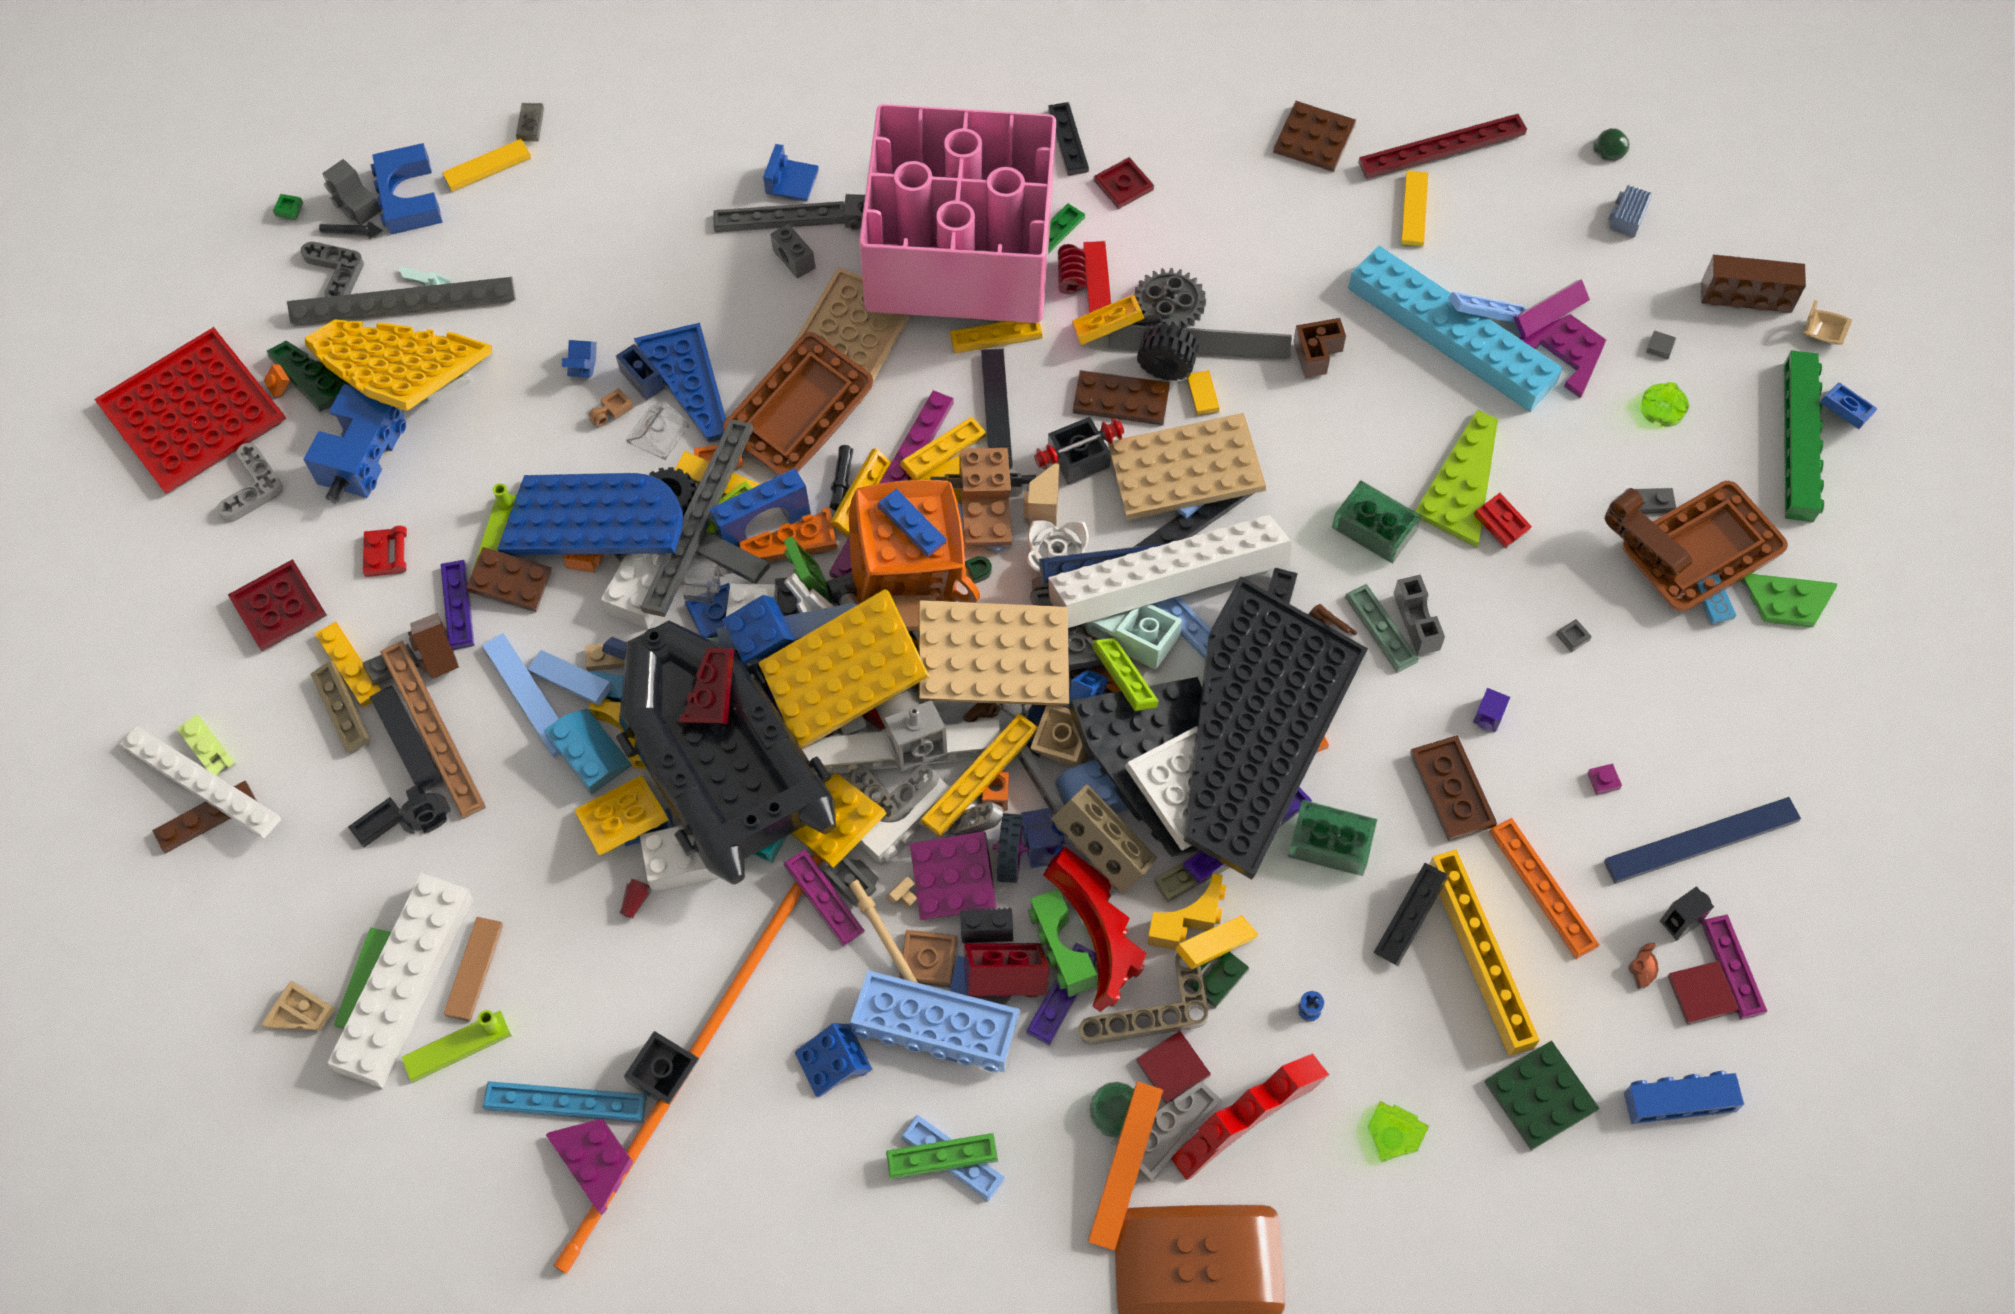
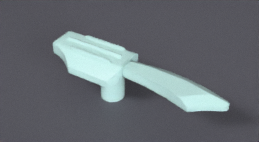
M398 267L404 279L423 283L425 286L451 283L450 279L433 271L426 275L415 269Z

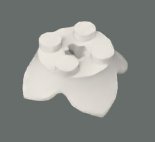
M1045 520L1032 521L1028 532V543L1031 549L1030 553L1027 554L1029 566L1040 573L1039 558L1085 553L1088 544V531L1085 522L1071 521L1057 528L1051 522Z

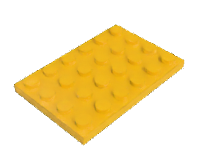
M886 589L759 662L783 719L802 749L930 677L896 605Z

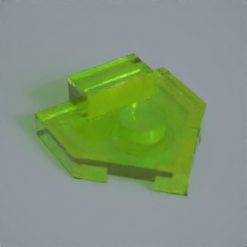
M1379 1101L1368 1124V1129L1371 1137H1373L1381 1163L1392 1158L1417 1152L1429 1125L1417 1120L1418 1116L1395 1104L1392 1107Z

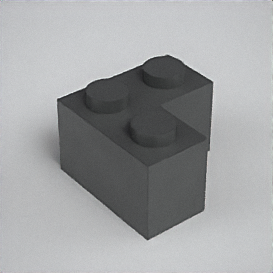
M344 159L322 173L326 181L324 186L332 195L330 200L337 208L341 207L344 214L349 220L352 221L354 219L359 225H362L381 212L376 197L362 185L357 171Z

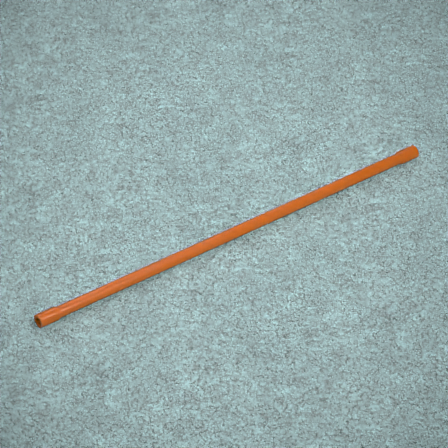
M814 852L812 853L811 858L819 867L823 860ZM796 882L793 883L688 1051L699 1059L803 892ZM661 1101L656 1102L626 1150L633 1160L627 1174L670 1105ZM625 1174V1175L622 1177L621 1184H622V1182L624 1181V1179L626 1178L627 1174ZM615 1192L612 1193L611 1197L609 1198L606 1204V1207L609 1205L612 1198L616 1194ZM594 1205L591 1206L573 1237L565 1245L553 1264L555 1268L565 1274L571 1269L581 1252V1248L602 1216Z

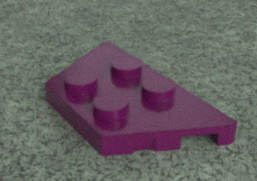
M603 1119L548 1132L546 1136L596 1210L603 1215L607 1210L606 1204L613 1192H617L621 1185L622 1177L627 1174L633 1160Z

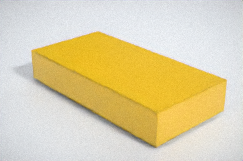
M1210 371L1191 373L1187 377V382L1196 415L1219 412L1220 407Z

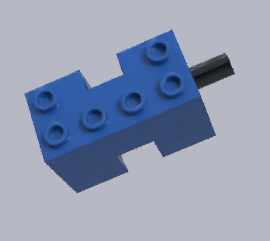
M344 384L329 411L330 415L337 417L343 429L342 437L318 431L303 459L316 483L330 488L325 498L334 504L339 503L344 492L368 498L371 491L375 489L377 479L382 471L379 460L385 449L392 451L400 435L406 429V421L399 408L380 403L367 397L355 387Z

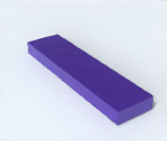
M465 560L442 563L440 565L448 640L453 650L475 646L469 592L466 590L468 578Z
M1076 942L1072 951L1087 952L1094 966L1097 961L1095 952ZM1055 979L1026 1033L1050 1046L1078 994L1068 997L1065 988L1060 989Z

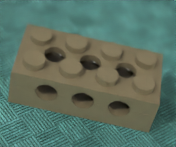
M1088 784L1083 786L1051 818L1055 822L1056 828L1060 832L1065 833L1072 840L1074 847L1083 852L1090 859L1093 867L1101 871L1108 878L1111 886L1118 889L1122 894L1135 884L1158 858Z

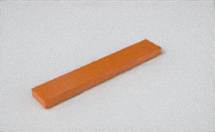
M1513 818L1491 828L1489 833L1573 956L1578 959L1598 948L1600 944Z
M1136 1081L1087 1242L1115 1251L1163 1089Z

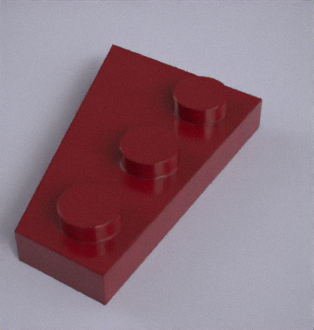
M706 649L696 675V684L692 693L689 692L686 700L688 704L684 714L680 715L679 723L728 724L734 658L733 649Z

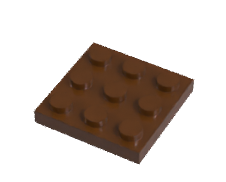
M1295 101L1274 146L1273 153L1334 172L1355 127L1356 119Z

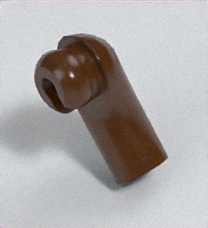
M977 703L963 715V718L968 723L975 722L979 717L994 718L1000 713V707L996 703Z

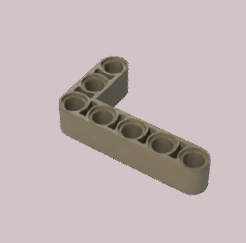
M1177 953L1175 956V968L1181 1002L1087 1017L1079 1025L1081 1039L1089 1045L1202 1027L1208 1019V1007L1200 966L1192 970L1190 967H1182L1179 963L1181 957ZM1189 982H1194L1198 985L1199 990L1194 994H1189L1184 990V986ZM1193 1008H1199L1203 1011L1204 1015L1199 1020H1193L1189 1017V1011ZM1172 1012L1177 1016V1021L1174 1024H1166L1162 1020L1163 1015ZM1146 1016L1151 1020V1024L1148 1028L1141 1029L1136 1025L1137 1019ZM1114 1021H1121L1125 1024V1028L1122 1032L1115 1033L1111 1031L1110 1025ZM1088 1025H1095L1099 1031L1096 1036L1088 1037L1084 1034L1085 1028Z

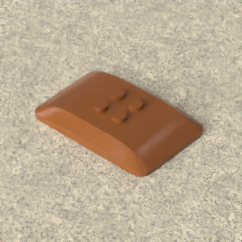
M814 332L804 333L726 419L723 429L725 431L730 419L751 423L753 431L744 449L778 475L794 468L799 472L868 394L874 383L873 377L867 370Z
M1733 481L1720 482L1653 521L1692 557V564L1676 578L1670 579L1666 577L1626 541L1622 544L1626 555L1674 610L1681 612L1699 605L1741 581L1782 555L1788 547L1786 538L1739 485ZM1719 574L1722 582L1714 586V579L1708 577ZM1706 579L1703 587L1707 591L1701 593L1697 590L1696 586L1699 582Z
M1185 1205L1127 1208L1115 1248L1117 1309L1119 1314H1282L1285 1308L1279 1217L1275 1209L1266 1205Z

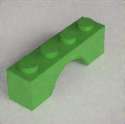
M1055 889L1030 898L1031 909L1028 910L1029 918L1032 924L1037 923L1039 931H1037L1039 941L1042 946L1046 945L1049 952L1046 953L1051 968L1056 967L1058 974L1055 976L1060 989L1065 988L1068 997L1097 987V973L1088 953L1072 951L1066 948L1058 938L1062 928L1069 923L1068 908L1060 890Z

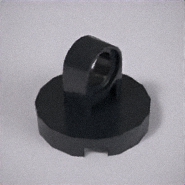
M419 784L406 790L408 801L402 805L398 812V819L404 831L415 834L414 830H423L424 833H428L439 828L447 821L446 815L451 809L445 796L439 793H425Z

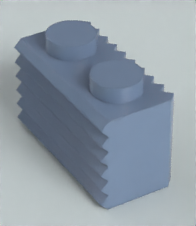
M1627 185L1625 192L1620 191L1615 202L1619 206L1618 208H1612L1608 220L1612 221L1610 229L1635 237L1652 197V192L1644 191L1634 186L1631 187V185Z

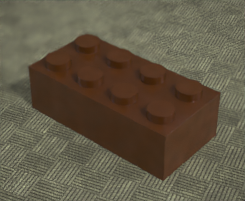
M1713 254L1701 280V303L1714 306L1722 305L1735 308L1792 313L1806 287L1805 264Z

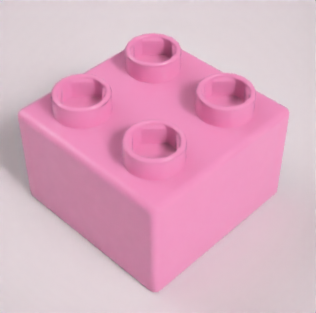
M881 104L877 107L859 240L864 307L868 312L1039 323L1042 320L1054 178L1056 118L1053 115Z

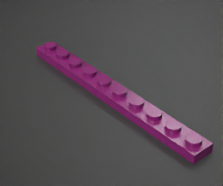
M934 390L932 391L879 484L911 480V477L900 466L901 461L933 441L954 404V398ZM850 536L829 571V575L832 578L849 573L853 579Z

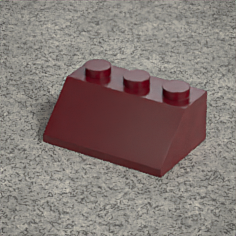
M964 943L965 985L968 996L984 998L986 996H1000L1003 998L1027 996L1034 998L1039 995H1047L1049 965L1041 943Z

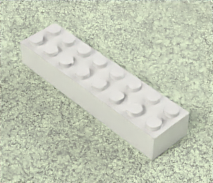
M420 873L327 1062L334 1072L381 1089L384 1088L473 901L468 889Z

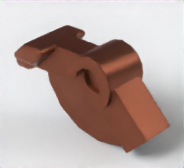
M1648 943L1642 946L1636 959L1629 964V971L1634 975L1638 989L1648 987L1657 977L1659 971L1658 961L1652 953L1656 947L1655 943Z

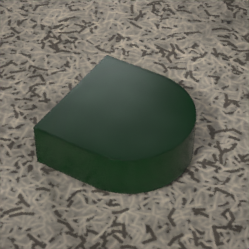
M977 556L965 561L966 570L974 584L990 577L992 565L986 557Z

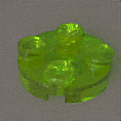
M1659 383L1650 386L1644 392L1640 409L1643 416L1651 423L1655 421L1662 423L1661 426L1671 427L1683 420L1689 409V402L1685 393L1678 388L1676 383ZM1661 402H1666L1667 404H1669V408H1666L1665 406H1660L1659 404H1661Z

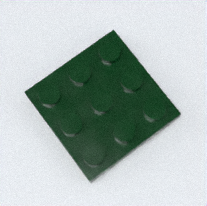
M1552 1040L1487 1078L1484 1082L1531 1151L1600 1109Z

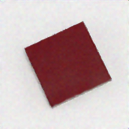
M1130 157L1094 176V182L1118 209L1154 190V184Z
M1719 961L1669 973L1668 979L1687 1025L1736 1013L1739 1010Z
M1178 1031L1136 1059V1062L1152 1085L1163 1089L1161 1098L1166 1104L1211 1075L1181 1031Z

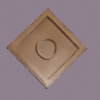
M906 930L902 956L918 983L942 987L951 986L957 935ZM899 973V978L904 979L901 973Z

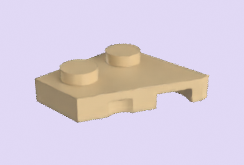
M290 981L261 1025L267 1028L321 1031L335 1010V1007L297 983Z

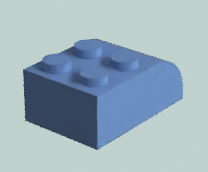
M1097 760L1070 768L1056 780V787L1064 805L1083 786L1088 784L1116 814L1128 810L1114 791L1115 784L1107 774L1103 776L1100 772L1101 765Z

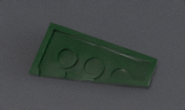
M287 340L267 350V355L272 362L281 365L290 381L319 412L333 405L344 384L350 385L334 372L327 369L322 362L311 359L306 352Z

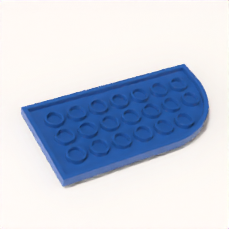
M647 474L524 475L497 550L509 555L675 553L681 535L683 513L681 505L672 489L660 479Z

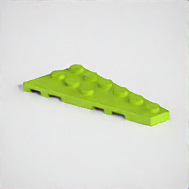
M1478 409L1413 515L1476 548L1479 544L1482 523L1473 514L1485 504L1498 424L1497 418Z

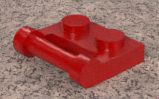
M398 525L394 526L393 529L364 531L363 574L365 577L399 574L407 571V564L404 561V538L407 536V528L405 526ZM395 539L394 561L389 563L390 540Z

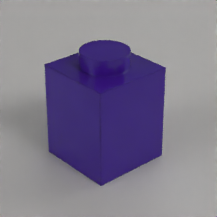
M1487 688L1473 723L1478 724L1484 730L1496 732L1511 697Z

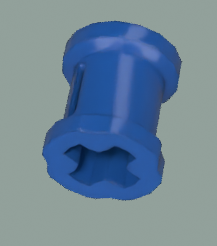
M1316 991L1304 993L1298 1006L1300 1017L1305 1021L1317 1020L1324 1007V998ZM1312 1004H1314V1005L1316 1006L1315 1008H1314V1007H1311V1008H1307V1007H1306V1005H1309V1006H1310V1005H1312Z

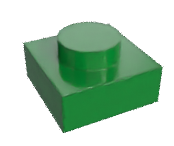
M280 194L273 209L274 215L296 220L303 205L302 198Z

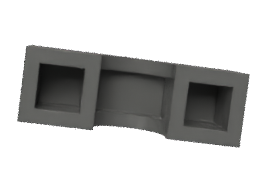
M1421 574L1397 580L1393 594L1417 656L1441 650L1445 635L1438 617H1431L1427 606L1429 594Z

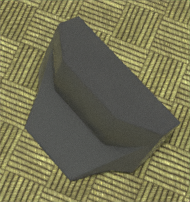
M845 856L834 868L827 865L823 869V873L831 884L849 903L857 908L859 907L857 905L859 901L849 886L852 882L858 880L867 896H871L876 891L875 885L879 878L862 860L847 859Z

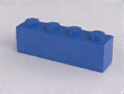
M1716 1071L1706 1077H1700L1699 1074H1690L1680 1080H1674L1673 1077H1664L1658 1079L1655 1083H1647V1080L1634 1081L1624 1092L1631 1124L1737 1112L1745 1105L1736 1073L1726 1074V1071Z

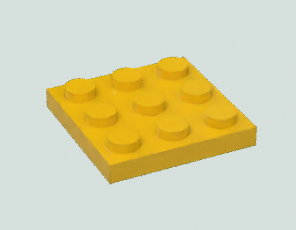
M836 772L831 776L830 780L824 783L835 800L836 828L828 834H822L806 825L791 833L792 836L832 868L886 815L881 806Z
M642 775L573 809L599 856L668 821L663 808Z

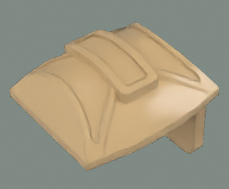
M1814 300L1803 334L1825 343L1843 345L1852 319L1837 313L1816 310L1818 301Z

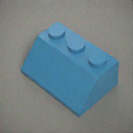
M588 709L564 715L544 729L548 741L591 795L632 766Z

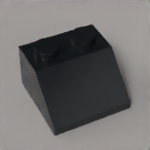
M653 1031L625 1073L624 1078L629 1085L647 1096L670 1105L699 1061V1058L656 1031Z

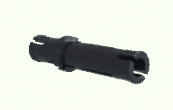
M841 445L838 449L834 482L831 483L832 497L829 505L834 511H837L850 488L848 479L854 450L849 445Z

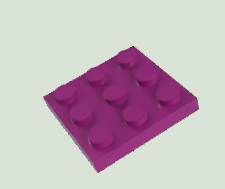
M985 831L909 843L920 920L959 915L962 909L965 911L967 909L970 911L972 909L977 910L978 908L980 910L983 908L985 910L988 908L997 909L987 834Z

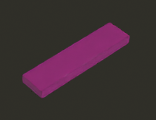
M1582 279L1571 283L1513 317L1521 338L1530 336L1586 303L1590 298Z
M805 849L784 862L783 866L843 947L865 932Z
M1728 914L1703 920L1701 923L1716 961L1720 962L1739 1010L1737 1013L1740 1020L1765 1014L1767 1008Z

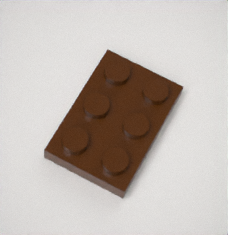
M482 547L466 590L473 594L537 612L552 573V567Z

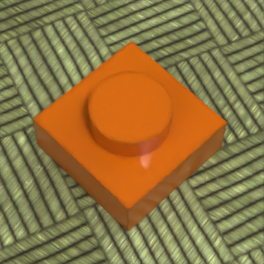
M272 364L264 379L273 397H282L290 381L280 364Z

